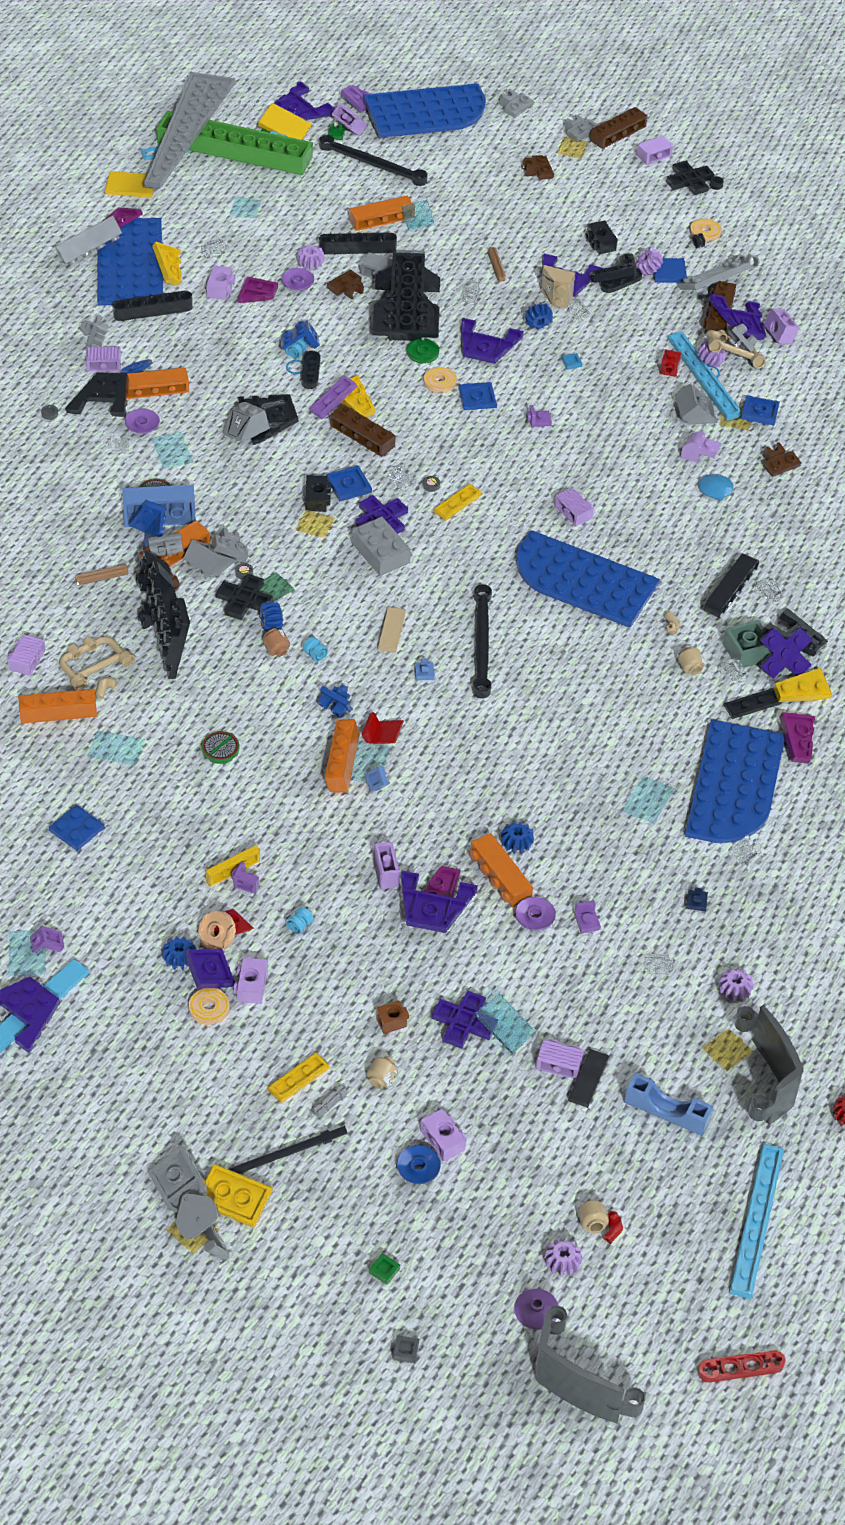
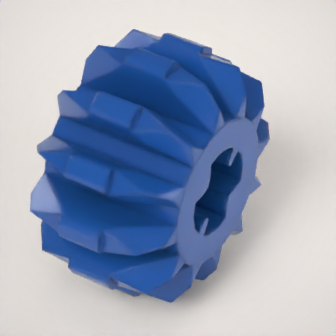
M540 302L537 305L534 303V306H529V310L525 311L526 323H528L531 329H544V326H550V322L553 321V312L547 303L542 304Z
M267 601L260 606L261 625L266 632L274 628L281 630L283 627L282 609L277 601Z
M512 821L511 825L506 824L501 832L502 846H506L507 851L513 849L514 854L517 850L521 853L524 852V849L529 851L534 843L533 829H530L528 824L522 825L521 821L519 824H516L514 821Z
M177 936L175 940L168 939L167 944L163 946L162 958L166 961L167 967L172 966L175 970L180 966L184 970V965L188 966L184 953L188 949H197L193 945L192 939L186 940L185 936L181 939Z

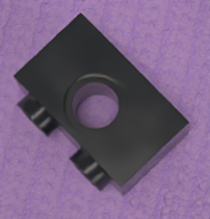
M605 220L588 224L585 236L587 240H590L593 250H596L599 255L616 251L618 239Z
M307 475L306 511L327 512V506H330L331 495H327V493L331 494V483H328V476Z

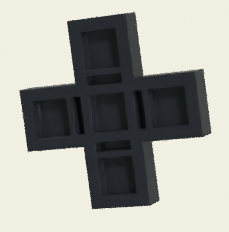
M686 160L673 164L672 169L676 174L667 176L666 182L673 190L688 187L694 195L708 192L709 186L705 181H709L715 174L708 166L693 169Z
M250 574L246 575L240 586L223 581L216 591V598L229 602L225 609V615L239 620L243 619L249 608L260 611L262 603L267 601L273 602V596L259 592L264 585V579Z

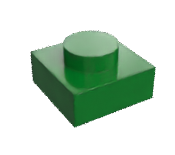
M382 1253L370 1267L369 1274L388 1285L400 1270V1264Z

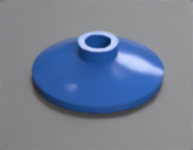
M151 359L142 360L124 367L120 372L122 374L144 372L153 362Z
M415 1145L405 1149L397 1161L400 1175L406 1181L413 1184H425L434 1180L439 1174L441 1167L440 1158L437 1153L431 1148L422 1145ZM421 1166L423 1169L418 1170L415 1167Z

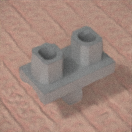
M100 315L97 316L94 324L91 321L83 322L80 326V331L83 335H90L86 346L91 347L92 344L102 346L105 336L103 335H106L109 325L101 322L102 316Z
M743 323L727 331L732 337L728 340L732 346L749 352L754 350L753 347L758 340L753 335H750L747 339L743 336L748 330Z
M172 533L161 537L155 536L148 539L150 553L154 556L166 555L168 557L172 553L183 552L180 533Z

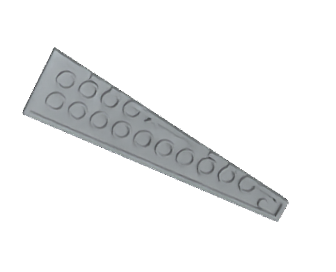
M196 72L190 73L145 179V187L161 189L235 85V78Z

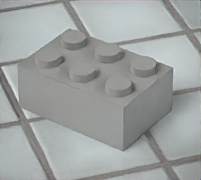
M383 517L352 529L353 546L379 576L410 563L411 549Z

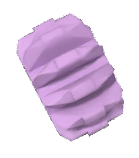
M311 244L310 246L304 245V248H300L297 255L300 267H304V269L310 268V270L312 268L318 270L319 266L322 267L324 263L322 248H318L317 245L311 246Z
M654 248L646 249L635 261L636 267L645 276L652 275L661 268L660 265L663 264V257Z
M704 341L699 347L698 357L709 366L720 367L727 353L723 349L716 353L711 352L708 347L709 341Z
M738 967L735 971L729 968L727 972L721 974L718 982L720 994H725L726 1000L732 997L733 1002L737 998L743 1002L745 997L749 998L753 990L752 975H746V970L741 972Z
M566 1237L563 1239V1242L556 1238L554 1244L549 1243L544 1256L547 1268H552V1274L560 1271L561 1277L564 1275V1272L571 1276L573 1270L578 1271L583 1258L580 1247H575L574 1241L567 1243Z

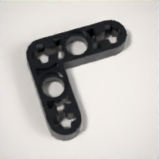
M632 253L622 254L619 256V266L590 272L591 282L597 283L635 275L637 268L634 255Z

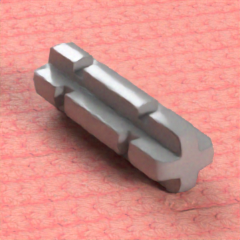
M339 1084L334 1088L335 1091H331L320 1101L321 1104L318 1103L313 1107V1114L318 1118L322 1117L326 1110L329 1111L340 1101L339 1098L342 1099L347 1095L346 1087Z

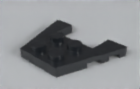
M97 372L66 406L65 411L70 414L81 415L87 401L114 403L110 410L113 417H126V406L128 403L126 398L129 389L128 375Z
M290 394L269 395L268 398L252 396V398L244 399V396L237 397L239 404L247 402L264 409L270 428L252 437L253 445L259 444L299 422Z
M788 608L782 612L779 619L792 626L789 631L784 632L769 623L761 632L765 635L774 627L786 639L800 626L813 639L801 652L812 657L817 655L828 643V640L823 635L815 631Z

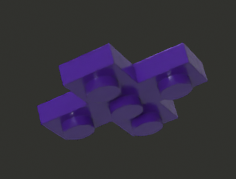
M374 495L359 502V508L366 514L355 519L357 527L383 517L397 534L405 530V525L398 518L408 513V507L398 498L385 505Z
M800 626L786 639L772 627L760 639L772 653L759 666L773 679L786 666L796 676L801 675L812 664L800 652L813 639Z
M467 990L460 1006L443 999L439 1000L432 1014V1019L449 1025L443 1037V1042L462 1049L470 1033L490 1040L498 1020L480 1014L486 1003V997Z

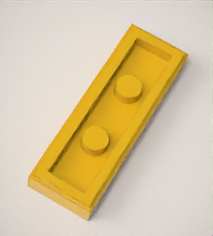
M469 483L435 507L433 512L447 521L482 496V491Z
M255 845L206 870V883L209 886H213L231 877L234 869L238 868L241 862L245 863V869L260 862V849L258 846Z
M315 1052L268 1086V1091L282 1104L330 1069V1065Z

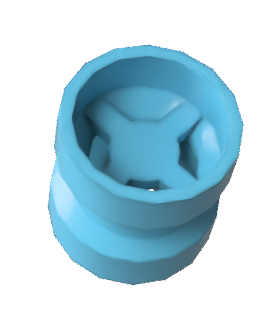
M302 337L287 347L286 353L290 357L299 359L308 348V344Z
M310 637L303 645V651L311 655L315 662L322 660L328 654V648L324 644H320L316 637Z
M301 906L295 911V915H291L286 920V925L291 931L300 935L305 930V926H309L314 921V917L308 909Z

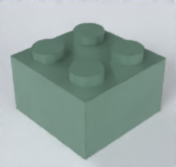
M759 620L725 629L723 645L738 669L762 663L772 653L760 641L764 636L761 633L764 627Z

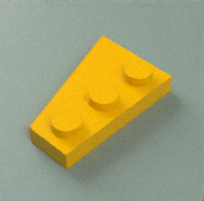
M155 242L152 247L164 281L175 286L179 285L182 282L181 269L179 268L181 250Z
M359 375L350 378L356 383L357 387L342 403L367 418L374 415L375 407L370 397L366 394Z
M821 668L775 683L773 688L779 702L824 700L832 697V692Z

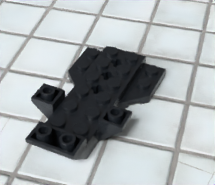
M393 249L392 266L375 276V290H389L391 292L381 302L378 301L374 304L372 335L389 336V340L414 341L416 339L422 341V337L439 338L440 307L428 300L424 292L440 293V277L425 267V251Z
M144 551L143 558L139 560L140 570L139 573H136V584H139L140 591L146 592L149 600L148 603H143L142 609L138 611V621H141L142 629H147L154 625V631L157 632V644L160 645V656L164 660V671H167L168 679H176L190 620L184 598L176 597L169 564L148 551Z

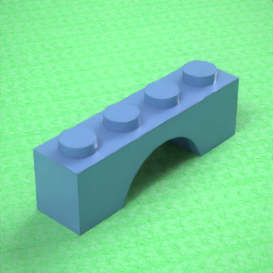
M637 1073L634 1074L627 1087L624 1103L703 1136L711 1120L714 1107L696 1098L690 1101L672 1099L659 1090L654 1080Z

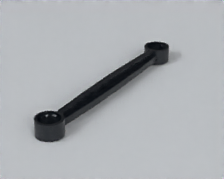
M323 135L319 138V147L324 151L334 150L369 165L412 179V183L416 186L427 184L428 174L425 170H410L380 157L334 142V137L330 135Z
M485 584L477 585L474 588V600L477 602V679L473 682L472 693L475 697L481 699L490 696L492 686L491 681L487 679L489 662L488 602L492 598V589ZM480 592H485V593H487L488 595H486V596H481V595H479L478 593H480ZM478 686H484V687H486L487 689L481 690V689H478L477 687H478Z

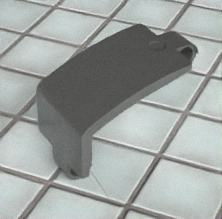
M765 1005L760 1006L759 1014L751 1007L742 1006L737 1010L734 1025L741 1032L755 1029L752 1041L779 1082L774 1089L775 1094L772 1102L764 1095L753 1096L748 1114L754 1121H765L768 1118L766 1123L771 1125L794 1107L804 1069L788 1035Z
M558 1305L550 1307L545 1315L539 1341L535 1368L536 1381L571 1405L618 1424L619 1414L629 1417L639 1416L643 1411L645 1394L641 1389L636 1387L629 1388L622 1401L624 1394L622 1387L581 1368L547 1345L549 1335L561 1334L566 1328L567 1312L563 1307ZM557 1318V1319H559L560 1321H559V1322H555V1321H553L552 1319ZM630 1400H635V1401H637L639 1404H632V1403H630L629 1401H630Z

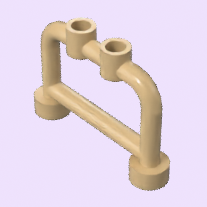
M709 330L706 332L709 340L708 347L711 352L716 353L723 349L751 359L752 364L756 368H762L766 364L765 357L758 353L755 347H753L754 350L752 352L724 343H730L728 340L732 338L724 330Z
M89 636L83 640V645L77 647L75 644L70 645L67 648V653L60 658L59 665L71 679V686L75 690H80L87 685L85 677L117 661L124 667H127L134 663L135 656L130 651H124L110 637H99L94 640ZM102 644H108L117 653L78 673H75L67 664V661L75 660L87 651L92 652Z

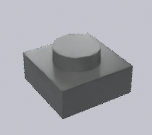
M397 1335L393 1360L416 1363L419 1339Z

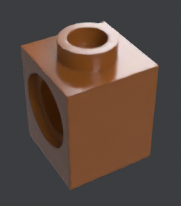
M400 1000L376 1007V1019L383 1034L407 1027L409 1013L407 1008L402 1006Z

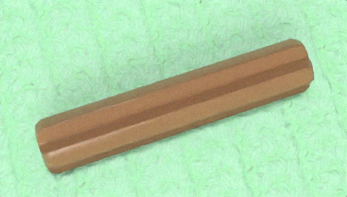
M490 247L488 248V255L496 278L499 282L505 281L506 274L497 249Z
M124 564L78 574L75 576V581L77 585H83L128 575L129 571L127 565Z

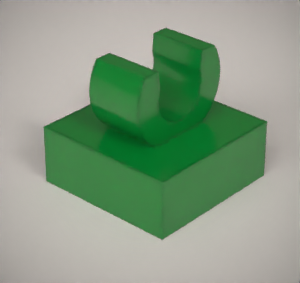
M332 122L328 135L334 137L335 140H343L345 127H343L342 123H340L339 127L334 126Z

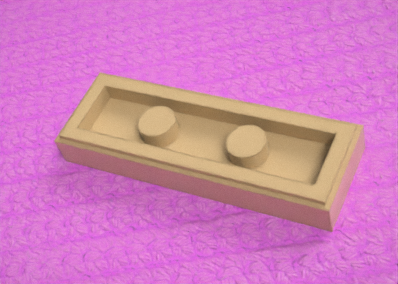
M388 607L378 650L397 652L406 609Z

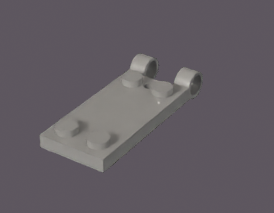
M735 255L731 261L723 262L720 267L695 277L683 278V281L678 283V287L680 290L701 289L750 268H757L760 263L759 258L756 255H748L746 258L743 255ZM751 258H753V260H754V263H753L752 266H751V264H750Z

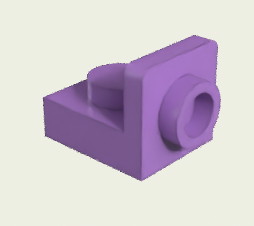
M533 405L529 406L526 418L527 422L530 421L531 427L552 426L549 410L535 411Z
M241 862L239 867L235 868L232 873L234 887L256 894L259 889V877L251 873H245V863Z
M583 901L575 905L574 916L581 934L601 929L595 912V901Z
M41 926L30 937L33 953H38L43 947L56 952H61L64 949L62 932Z

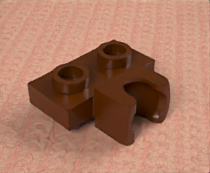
M532 155L531 158L525 157L523 159L522 169L526 170V177L536 176L537 174L538 179L554 178V172L547 156Z
M350 269L329 281L327 289L337 296L344 293L350 299H354V292L363 294L364 285L362 277Z
M777 442V447L774 451L767 446L763 452V457L766 460L763 467L772 477L797 468L802 464L793 450L785 453L786 450L779 442Z

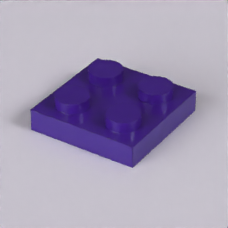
M188 949L184 953L197 988H229L235 984L223 949Z

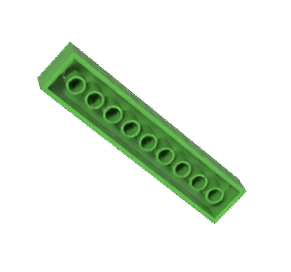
M167 111L157 127V141L159 144H161L174 112ZM213 120L208 121L188 149L299 175L304 174L313 158V142Z

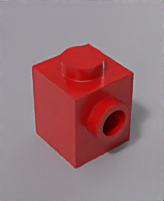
M665 349L660 374L677 377L682 352Z

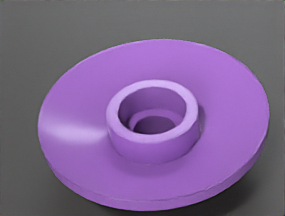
M293 268L283 274L282 283L292 290H305L313 285L314 275L309 270Z
M149 409L134 410L125 419L126 427L130 431L140 434L154 431L160 423L159 416Z
M529 897L522 900L516 908L517 921L529 930H544L555 921V908L546 899Z
M530 1289L519 1295L514 1309L517 1319L524 1326L531 1329H542L548 1309L555 1305L559 1306L556 1298L548 1291ZM539 1303L541 1307L537 1308L534 1304Z

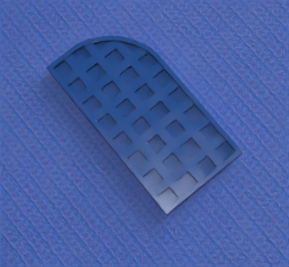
M479 83L364 94L363 98L379 138L464 129L475 124L482 117L486 105V99Z
M161 218L134 219L120 227L122 234L119 235V239L111 242V240L105 242L106 246L98 250V306L113 305L115 301L163 294V275L152 247L155 242L162 243Z
M530 530L517 551V569L522 579L532 589L631 628L660 583L659 578Z
M711 719L685 837L713 843H729L745 839L755 834L764 826L770 815L785 739L783 733Z

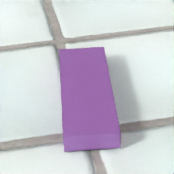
M344 375L309 408L310 412L321 420L324 419L357 387L356 383Z

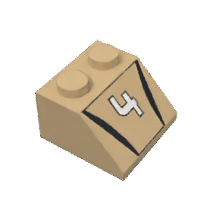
M546 265L543 266L541 292L551 305L559 308H568L573 298L575 272Z

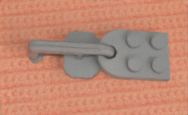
M181 1145L147 1172L167 1207L178 1214L176 1226L182 1236L187 1239H194L204 1232L209 1240L205 1245V1251L222 1260H227L229 1253L213 1226L218 1219L219 1210L213 1199L207 1196L205 1180L187 1149Z

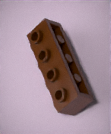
M633 107L592 128L590 141L604 149L645 128L648 115Z
M718 281L716 287L712 288L711 294L723 296L728 307L732 309L737 284ZM709 301L708 306L710 307H707L706 317L703 322V327H706L705 333L709 330H724L726 332L728 323Z
M343 404L330 414L331 427L380 457H383L395 447L396 435L354 411L352 408Z

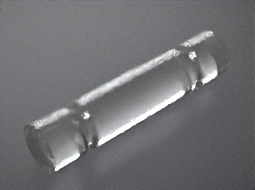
M400 903L402 935L407 936L410 935V928L406 925L404 903Z

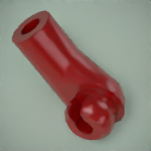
M616 1211L607 1213L609 1230L604 1234L603 1239L609 1244L623 1231L621 1217Z

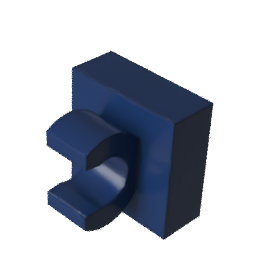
M695 887V890H688L686 909L706 912L708 892H703V888Z

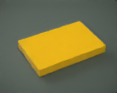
M271 103L258 122V126L269 132L274 131L279 135L284 134L287 137L303 140L312 127V123Z
M110 171L105 194L152 198L154 188L145 187V179L148 174Z
M213 1164L205 1180L207 1196L213 1199L219 1214L255 1228L273 1192L272 1187L216 1164Z

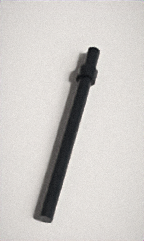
M345 1126L331 1131L325 1130L320 1132L318 1136L228 1168V1170L240 1174L321 1143L324 1145L332 1142V1139L346 1135L347 1129Z

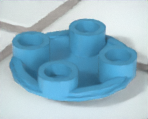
M720 474L706 475L699 482V491L716 500H723L734 489L731 480Z

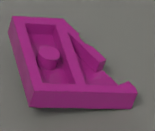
M247 276L238 297V303L274 299L278 283Z

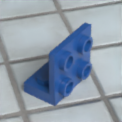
M308 319L300 321L295 325L294 329L286 330L282 333L280 337L281 348L284 350L304 337L306 343L309 346L312 345L315 349L320 346L319 335Z
M148 500L143 502L129 521L130 527L145 533L143 550L149 547L148 539L155 536L161 537L165 531L163 528L166 519L164 515L165 507Z

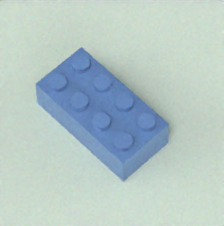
M194 485L122 488L125 527H130V519L145 500L165 507L164 515L166 519L163 526L187 525L196 521Z

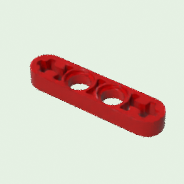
M777 1350L707 1359L700 1363L698 1376L704 1382H718L775 1374L783 1370L786 1359ZM772 1358H775L776 1361H780L778 1363V1366H775V1364L771 1362ZM762 1359H764V1363H766V1367H765V1368H763V1365H764V1364H763V1360H762ZM748 1361H755L758 1363L759 1368L751 1370L747 1367L746 1363ZM726 1364H733L737 1371L729 1373L725 1370L724 1366ZM718 1365H720L721 1374H719V1370H717ZM705 1367H709L710 1370H713L712 1375H708L707 1372H703L705 1371Z

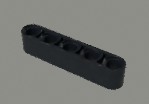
M391 232L322 234L319 236V248H322L326 255L368 254V252L393 253V249H397V236Z
M177 291L117 300L113 303L114 319L126 321L187 312L193 308L192 293L189 291Z
M742 553L707 599L704 612L721 618V614H724L729 608V603H732L737 597L738 591L740 592L746 585L744 584L746 580L749 581L753 571L757 570L759 560Z

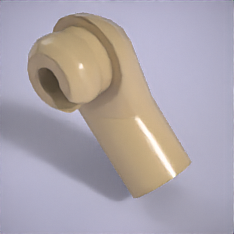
M667 612L664 616L669 622V625L666 626L667 632L669 634H676L681 623L672 612Z
M111 677L101 679L98 682L95 697L103 699L107 689L116 688L117 680Z

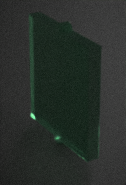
M276 572L264 579V585L259 592L273 596L274 602L295 589L288 583L287 579L282 578Z

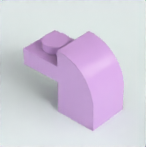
M704 432L692 433L682 449L681 458L697 462L700 456L704 455L715 459L721 443L705 438Z

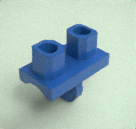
M341 685L339 688L334 686L332 691L324 686L320 688L321 696L317 702L321 707L327 709L331 703H334L335 705L331 711L340 718L346 711L350 713L353 710L350 706V701H348L350 694L347 693V686Z

